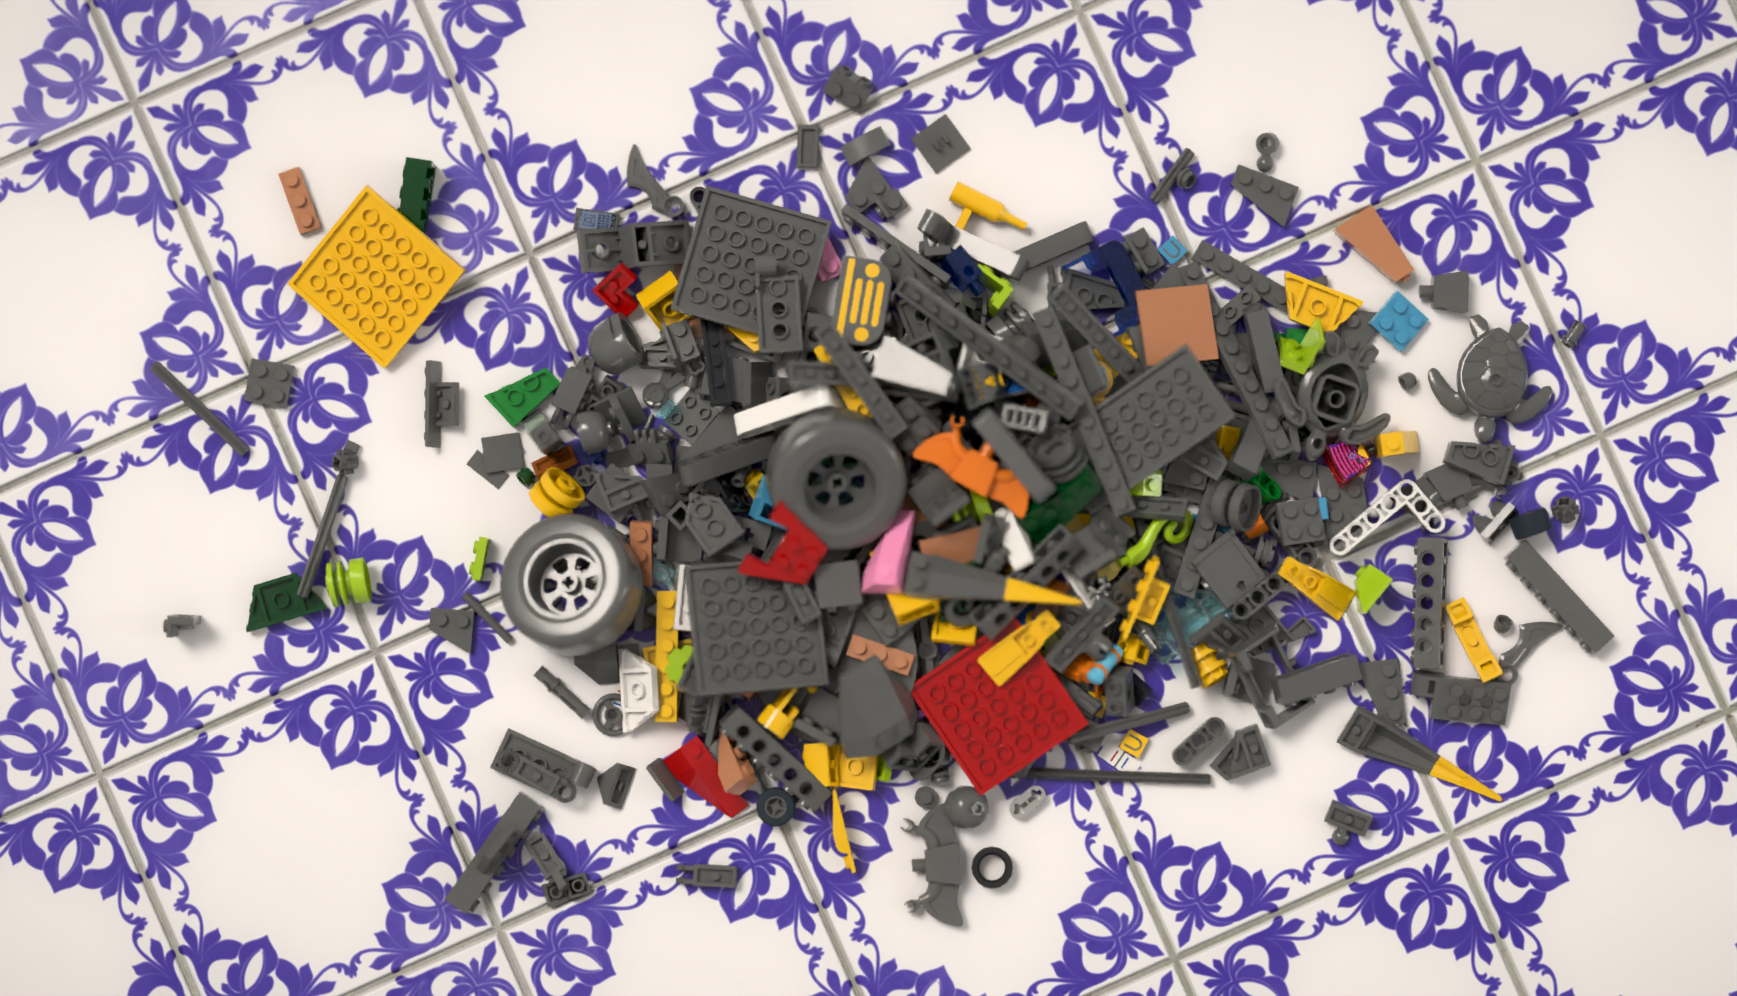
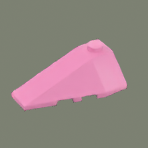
M901 510L894 523L882 534L864 571L862 593H903L915 510Z

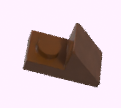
M1053 578L1044 589L1067 596L1071 586ZM1038 602L1032 617L1037 618L1045 610H1048L1056 619L1063 604Z

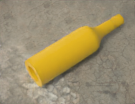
M959 181L949 198V201L967 208L994 223L1007 222L1022 230H1025L1028 224L1010 214L1003 203Z

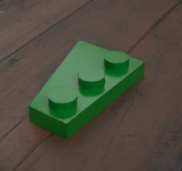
M544 368L495 392L484 395V397L515 428L559 387L560 382L547 368Z

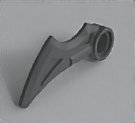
M634 144L627 164V186L643 190L649 196L653 210L664 213L670 218L680 217L685 210L684 202L678 196H670L647 169L637 145ZM672 201H677L680 204V208L676 213L668 210V204Z
M1531 622L1519 625L1520 634L1517 643L1509 651L1500 654L1498 663L1501 670L1508 668L1512 672V677L1508 680L1511 684L1516 682L1518 678L1517 668L1528 654L1543 639L1563 627L1562 624ZM1501 675L1495 678L1499 681H1505L1501 678Z

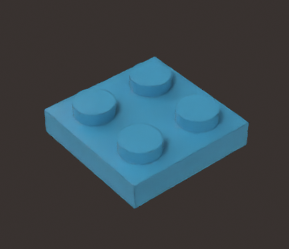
M1395 291L1368 324L1398 352H1402L1429 319L1399 291Z

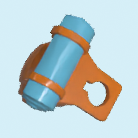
M1112 644L1109 654L1104 651L1100 652L1105 656L1100 661L1093 660L1086 653H1080L1063 670V675L1077 682L1094 684L1095 697L1099 699L1105 692L1104 680L1107 679L1110 671L1120 662L1123 656V650L1119 645Z

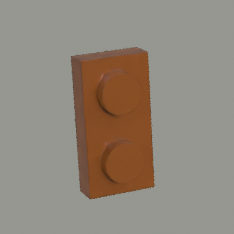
M568 445L531 464L540 481L541 476L548 468L555 467L565 470L577 464L578 461L571 445Z

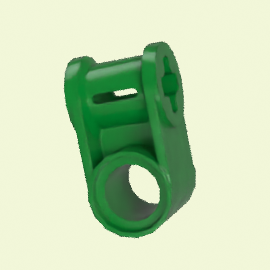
M1264 468L1261 469L1257 477L1253 476L1249 481L1244 479L1241 481V484L1247 483L1258 486L1262 496L1261 505L1279 499L1281 496L1279 484L1265 472Z

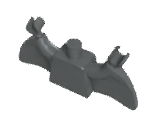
M1496 439L1491 443L1503 446L1500 439ZM1447 464L1423 473V476L1414 482L1434 506L1440 501L1444 503L1452 499L1457 510L1469 505L1464 493L1472 490L1473 486L1482 485L1489 491H1494V496L1498 501H1502V499L1497 495V492L1503 491L1507 495L1505 487H1498L1495 484ZM1412 486L1401 487L1402 494L1405 496L1410 495ZM1418 500L1415 503L1416 511L1423 512L1426 509V503L1423 500ZM1406 505L1400 508L1406 513L1415 516ZM1430 519L1429 526L1434 529L1435 525ZM1421 525L1420 528L1422 534H1424L1425 531L1423 525Z
M942 803L931 809L922 818L918 826L912 820L903 818V820L910 823V826L906 829L900 828L905 832H916V835L924 839L927 849H924V859H912V872H925L926 881H929L926 892L920 895L918 900H908L904 905L909 903L914 905V909L907 913H914L920 905H923L925 910L938 921L961 927L963 926V919L957 902L958 885H961L959 842H956L954 826L951 825V821L945 815V803Z

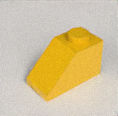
M825 743L804 744L802 757L805 767L824 786L839 787L837 745L831 747Z

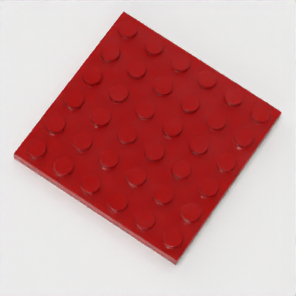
M1017 616L992 640L986 635L976 640L975 646H967L915 681L911 695L980 796L1089 724L1049 663L1045 661L1039 649L1000 686L995 683L979 664V657L1022 627Z

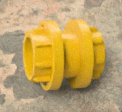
M1200 643L1191 649L1190 652L1192 654L1190 655H1193L1191 658L1194 657L1192 659L1195 660L1193 663L1197 665L1195 668H1198L1197 673L1199 675L1197 676L1201 678L1199 681L1203 683L1201 685L1202 688H1209L1227 676L1228 670L1226 666L1228 663L1225 659L1218 661L1215 656L1219 652L1218 649L1208 648L1207 644Z

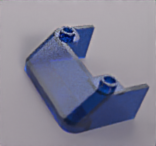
M1110 241L1061 266L1064 271L1083 261L1085 266L1093 272L1107 268L1126 305L1116 312L1115 323L1118 330L1111 334L1117 337L1126 332L1125 327L1140 325L1135 291L1147 289L1121 242Z

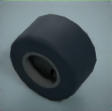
M1545 508L1534 509L1509 519L1516 540L1528 538L1552 528Z
M772 787L766 789L759 796L756 810L759 818L765 824L778 827L792 819L795 813V801L793 796L783 788Z

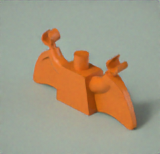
M954 416L951 417L950 426L953 429V433L948 432L935 435L923 442L913 452L914 458L934 463L947 474L952 472L949 476L950 479L983 498L988 494V498L1004 503L1017 517H1024L1028 504V491L1010 469L998 468V464L991 460L995 451L988 443L985 442L979 453L973 449L968 451L962 445L959 430L963 427V417H961V423L958 425L953 422Z

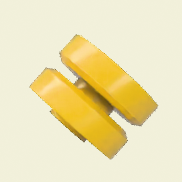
M550 467L543 473L541 480L536 482L529 490V497L537 509L547 517L560 514H572L573 509L577 508L585 499V493L572 476L563 470Z

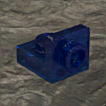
M580 441L573 448L591 466L594 464L598 466L606 457L604 455L605 449L599 453L587 455L588 451H584Z

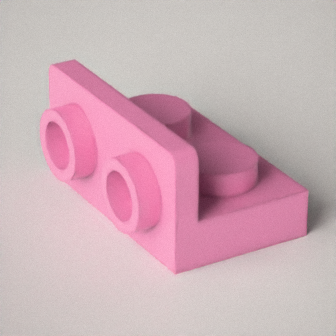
M828 237L816 275V281L821 280L823 284L840 275L842 264Z

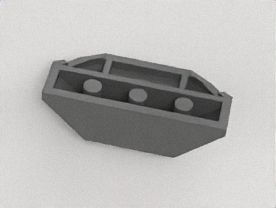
M617 640L597 652L574 656V665L597 684L620 683Z

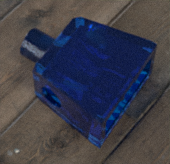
M962 245L958 246L944 258L940 269L951 276L952 283L962 293L970 289L977 297L986 289L979 281L982 270Z

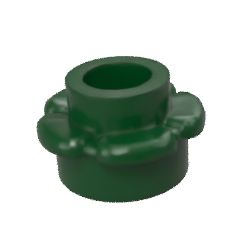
M519 468L520 471L516 474V477L525 487L535 484V474L529 468L525 470Z

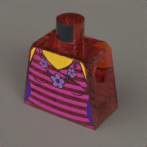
M1337 442L1327 445L1322 456L1341 489L1369 470L1372 465L1370 458L1377 455V449L1373 443L1363 447L1362 444L1353 446Z

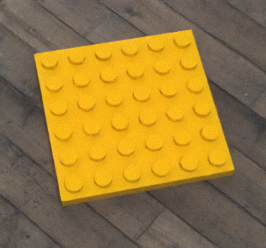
M366 185L287 285L385 369L464 274L466 269L374 189Z

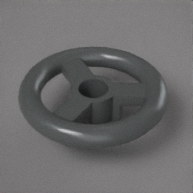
M606 694L593 707L592 719L594 725L601 733L607 736L625 734L623 733V727L618 730H610L612 724L618 723L622 718L621 710L616 706H612L610 700L621 701V694ZM603 704L606 707L604 713L606 722L604 726L599 720V710ZM611 711L617 712L616 719L610 717Z

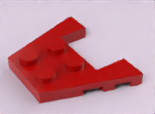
M779 500L770 515V520L788 528V531L768 563L747 553L738 568V573L807 584L826 553L827 545L809 527L807 528L799 520V517L786 507L783 501Z

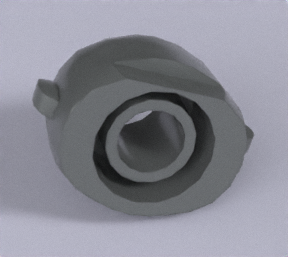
M622 312L609 316L591 330L588 337L589 352L602 371L618 375L643 361L644 351L640 338L630 320Z

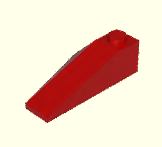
M699 735L663 760L677 780L730 818L749 806L742 795H735L724 791L718 776V762Z

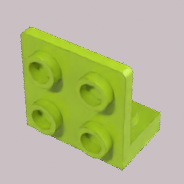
M978 264L977 267L982 272V275L976 269L975 272L980 279L974 273L971 277L978 283L981 282L986 289L994 294L987 305L989 308L987 315L993 318L1008 301L1013 288L1009 281L993 274L994 271L990 267Z
M1315 318L1300 344L1294 339L1280 337L1277 347L1281 366L1303 375L1308 368L1313 366L1315 355L1325 345L1320 319Z

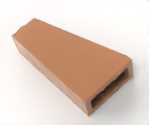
M1372 205L1333 230L1341 240L1393 284L1397 281L1402 284L1412 277L1410 275L1414 271L1412 265Z

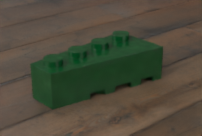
M406 157L403 168V186H401L399 194L401 202L397 210L426 235L437 166L431 160Z

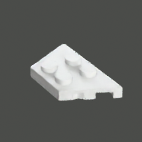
M618 649L623 733L632 732L659 711L657 667L628 649Z

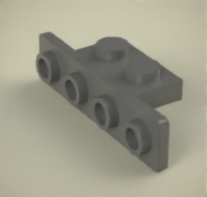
M427 360L424 371L426 376V388L424 391L425 447L440 448L441 426H459V383L441 382V362Z
M1163 542L1157 554L1160 557L1159 560H1161L1159 565H1162L1163 569L1161 570H1164L1162 573L1165 572L1163 575H1166L1163 578H1167L1175 583L1185 551L1166 542ZM1146 558L1135 566L1144 570L1147 563ZM1200 579L1195 593L1200 596L1211 597L1213 591L1210 592L1200 584Z

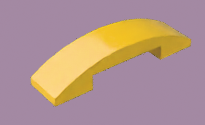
M1462 597L1447 604L1446 613L1481 681L1485 683L1502 675L1503 672L1494 654L1491 653L1465 598Z

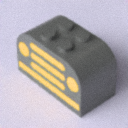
M843 255L832 322L852 350L857 351L884 340L887 328L891 329L893 316H891L892 312H890V309L895 307L896 295L893 291L894 286L890 272L884 264L872 259Z

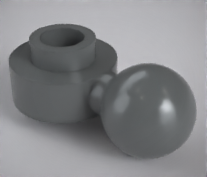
M1267 132L1259 135L1256 140V147L1262 153V156L1257 159L1256 166L1261 172H1268L1273 168L1274 162L1270 154L1276 152L1279 147L1278 137L1274 133ZM1268 139L1272 143L1270 147L1267 145Z

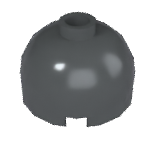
M594 410L577 414V423L581 422L578 435L584 451H588L587 455L596 454L606 449L611 443L612 434L615 433L613 422L608 421L607 417L601 412Z
M958 786L947 795L944 812L951 821V825L960 829H973L985 821L989 812V804L984 794L980 796L973 786Z

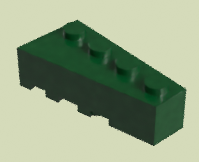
M1088 463L1074 479L1065 483H1054L1057 490L1041 504L1032 496H1029L1024 517L1019 518L1016 516L1017 523L1038 545L1060 523L1065 527L1101 491L1098 474Z

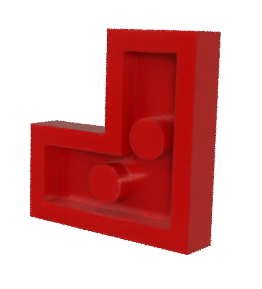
M622 262L592 290L613 312H622L626 317L639 305L625 291L636 280L637 276Z

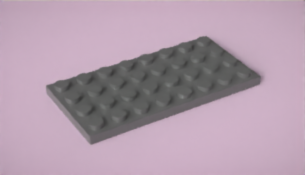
M1188 344L1183 345L1095 406L1129 490L1237 417ZM1075 420L1066 427L1085 450L1088 457L1087 463L1097 473ZM1101 481V491L1085 506L1091 515L1110 504Z

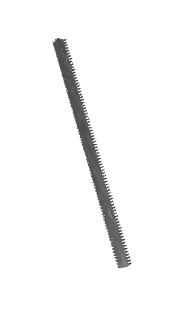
M1132 517L1139 534V539H1141L1148 528V524H1145L1147 519ZM1152 546L1149 554L1146 556L1147 561L1152 560L1154 555L1159 556L1156 555L1158 552H1155L1157 549L1154 550L1156 547ZM1158 565L1153 577L1164 581L1167 579L1163 578L1166 576L1163 575L1165 572L1162 573L1164 571L1161 570L1163 567ZM1170 590L1162 606H1164L1163 609L1166 611L1165 614L1168 624H1170L1169 627L1172 629L1171 632L1175 640L1174 642H1176V647H1178V653L1181 660H1183L1181 661L1182 665H1185L1183 668H1185L1186 676L1189 678L1190 688H1197L1203 685V683L1199 681L1201 680L1200 676H1197L1199 675L1197 673L1198 668H1195L1197 665L1193 663L1195 661L1192 660L1194 657L1191 658L1193 656L1190 655L1192 652L1188 650L1190 645H1186L1189 642H1186L1188 639L1184 637L1186 636L1185 632H1182L1184 631L1182 629L1183 624H1180L1182 621L1178 619L1180 618L1179 614H1176L1178 612L1175 611L1177 608L1174 609L1176 607L1173 606L1175 603L1172 604L1175 601H1171L1174 598H1171L1173 596H1170L1172 594L1169 593L1171 592Z
M1031 767L1024 777L1026 779L1027 777L1028 779L1030 777L1031 779H1038L1039 777L1042 780L1043 778L1045 780L1046 778L1047 780L1049 778L1050 780H1054V778L1055 780L1057 778L1058 780L1060 778L1061 780H1065V778L1068 780L1069 778V781L1071 779L1072 781L1073 779L1075 781L1076 779L1077 781L1079 779L1080 781L1081 779L1083 781L1084 779L1085 781L1087 779L1088 781H1092V779L1095 781L1096 779V782L1098 780L1099 782L1100 780L1102 782L1103 780L1104 782L1106 780L1107 782L1109 780L1110 782L1111 780L1112 782L1114 780L1115 782L1117 780L1118 782H1122V780L1125 782L1126 780V783L1127 781L1129 783L1130 781L1132 783L1133 781L1134 783L1136 781L1137 783L1138 781L1140 783L1141 781L1142 783L1144 781L1145 783H1149V781L1152 783L1153 781V784L1155 782L1156 784L1157 782L1159 784L1160 782L1161 784L1163 782L1164 784L1166 782L1167 784L1168 782L1169 784L1171 782L1172 784L1174 782L1175 784H1179V782L1182 784L1183 782V785L1184 783L1186 785L1187 783L1189 785L1190 783L1191 785L1193 783L1194 785L1195 783L1197 785L1198 783L1199 785L1201 783L1202 785H1206V783L1209 785L1210 783L1211 785L1210 774L1125 772L1119 770L1117 772L1116 770H1068L1062 768L1060 770V768L1041 769L1034 767L1033 769Z

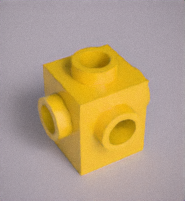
M1130 633L1126 640L1122 639L1120 634L1116 645H1119L1123 650L1121 662L1134 665L1135 661L1146 665L1150 651L1144 642L1138 639L1137 634Z

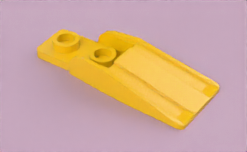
M1290 556L1286 558L1278 572L1279 576L1292 583L1293 587L1309 601L1337 621L1340 620L1355 595L1353 589L1317 569L1303 565Z
M1045 610L1031 623L1029 622L979 657L978 662L995 683L1000 686L1028 661L1045 642V639L1060 627V623L1048 610Z
M833 787V836L838 851L847 853V856H844L846 869L851 868L853 874L856 873L836 788Z

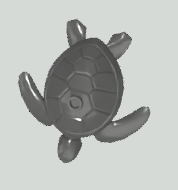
M1478 314L1471 316L1469 319L1470 328L1475 340L1469 344L1459 360L1456 374L1458 392H1455L1447 384L1440 372L1435 368H1431L1428 371V381L1432 392L1440 404L1449 412L1463 415L1469 409L1478 416L1474 423L1475 436L1481 444H1486L1494 436L1496 429L1495 418L1505 415L1510 423H1521L1529 420L1546 406L1551 399L1553 391L1550 386H1545L1526 401L1520 402L1527 387L1528 368L1519 345L1526 337L1529 326L1520 321L1511 325L1509 333L1500 327L1489 330L1487 320Z
M1326 331L1323 335L1325 339L1324 355L1314 361L1313 366L1306 370L1298 387L1296 401L1287 380L1282 376L1276 379L1274 385L1275 395L1282 415L1294 427L1301 428L1305 426L1311 432L1304 445V454L1309 461H1314L1323 454L1327 447V437L1338 435L1343 444L1354 446L1368 442L1388 426L1391 420V416L1388 413H1383L1361 425H1355L1365 409L1368 398V381L1364 368L1369 366L1379 354V350L1374 345L1363 346L1355 354L1348 347L1340 348L1341 339L1334 331Z

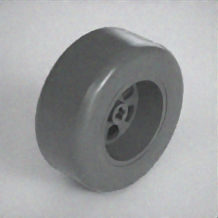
M828 408L800 417L781 433L774 443L767 461L766 486L773 508L776 507L779 500L783 501L786 507L792 513L794 512L799 517V520L827 545V551H845L859 548L874 541L894 523L905 500L907 476L904 462L896 444L884 432L877 421L855 410ZM834 455V464L826 468L819 462L824 457ZM846 455H850L858 460L857 464L850 469L842 466ZM814 471L821 474V482L809 485V472ZM860 474L865 476L863 487L858 488L851 485V478ZM822 490L830 493L829 501L826 504H822L815 499V496ZM848 492L853 497L851 500L839 504V494Z
M560 514L535 523L514 542L502 567L500 593L507 616L517 630L525 637L548 651L561 655L579 656L602 650L625 633L633 622L641 604L643 577L634 551L619 534L592 517L579 514ZM580 558L590 562V567L583 573L576 570L577 562ZM567 560V571L562 574L555 571L559 564ZM597 576L598 582L595 591L587 589V580ZM548 580L557 581V589L546 593ZM580 596H585L589 601L577 610L576 599ZM560 597L567 599L566 608L562 612L553 607L554 602Z

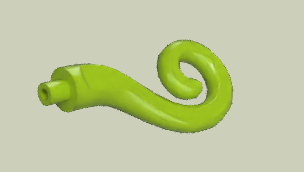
M1187 510L1186 519L1182 521V527L1176 535H1173L1174 529L1178 526L1176 521L1154 519L1139 542L1126 550V554L1117 560V565L1120 568L1124 566L1131 568L1133 565L1135 566L1142 562L1149 554L1158 533L1164 525L1163 537L1168 543L1180 544L1185 541L1193 527L1191 512Z

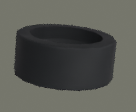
M992 846L977 852L971 866L976 881L982 886L992 889L1006 884L1013 871L1012 860L1009 855L1001 848ZM987 855H997L1004 861L1005 871L997 880H987L980 873V862Z

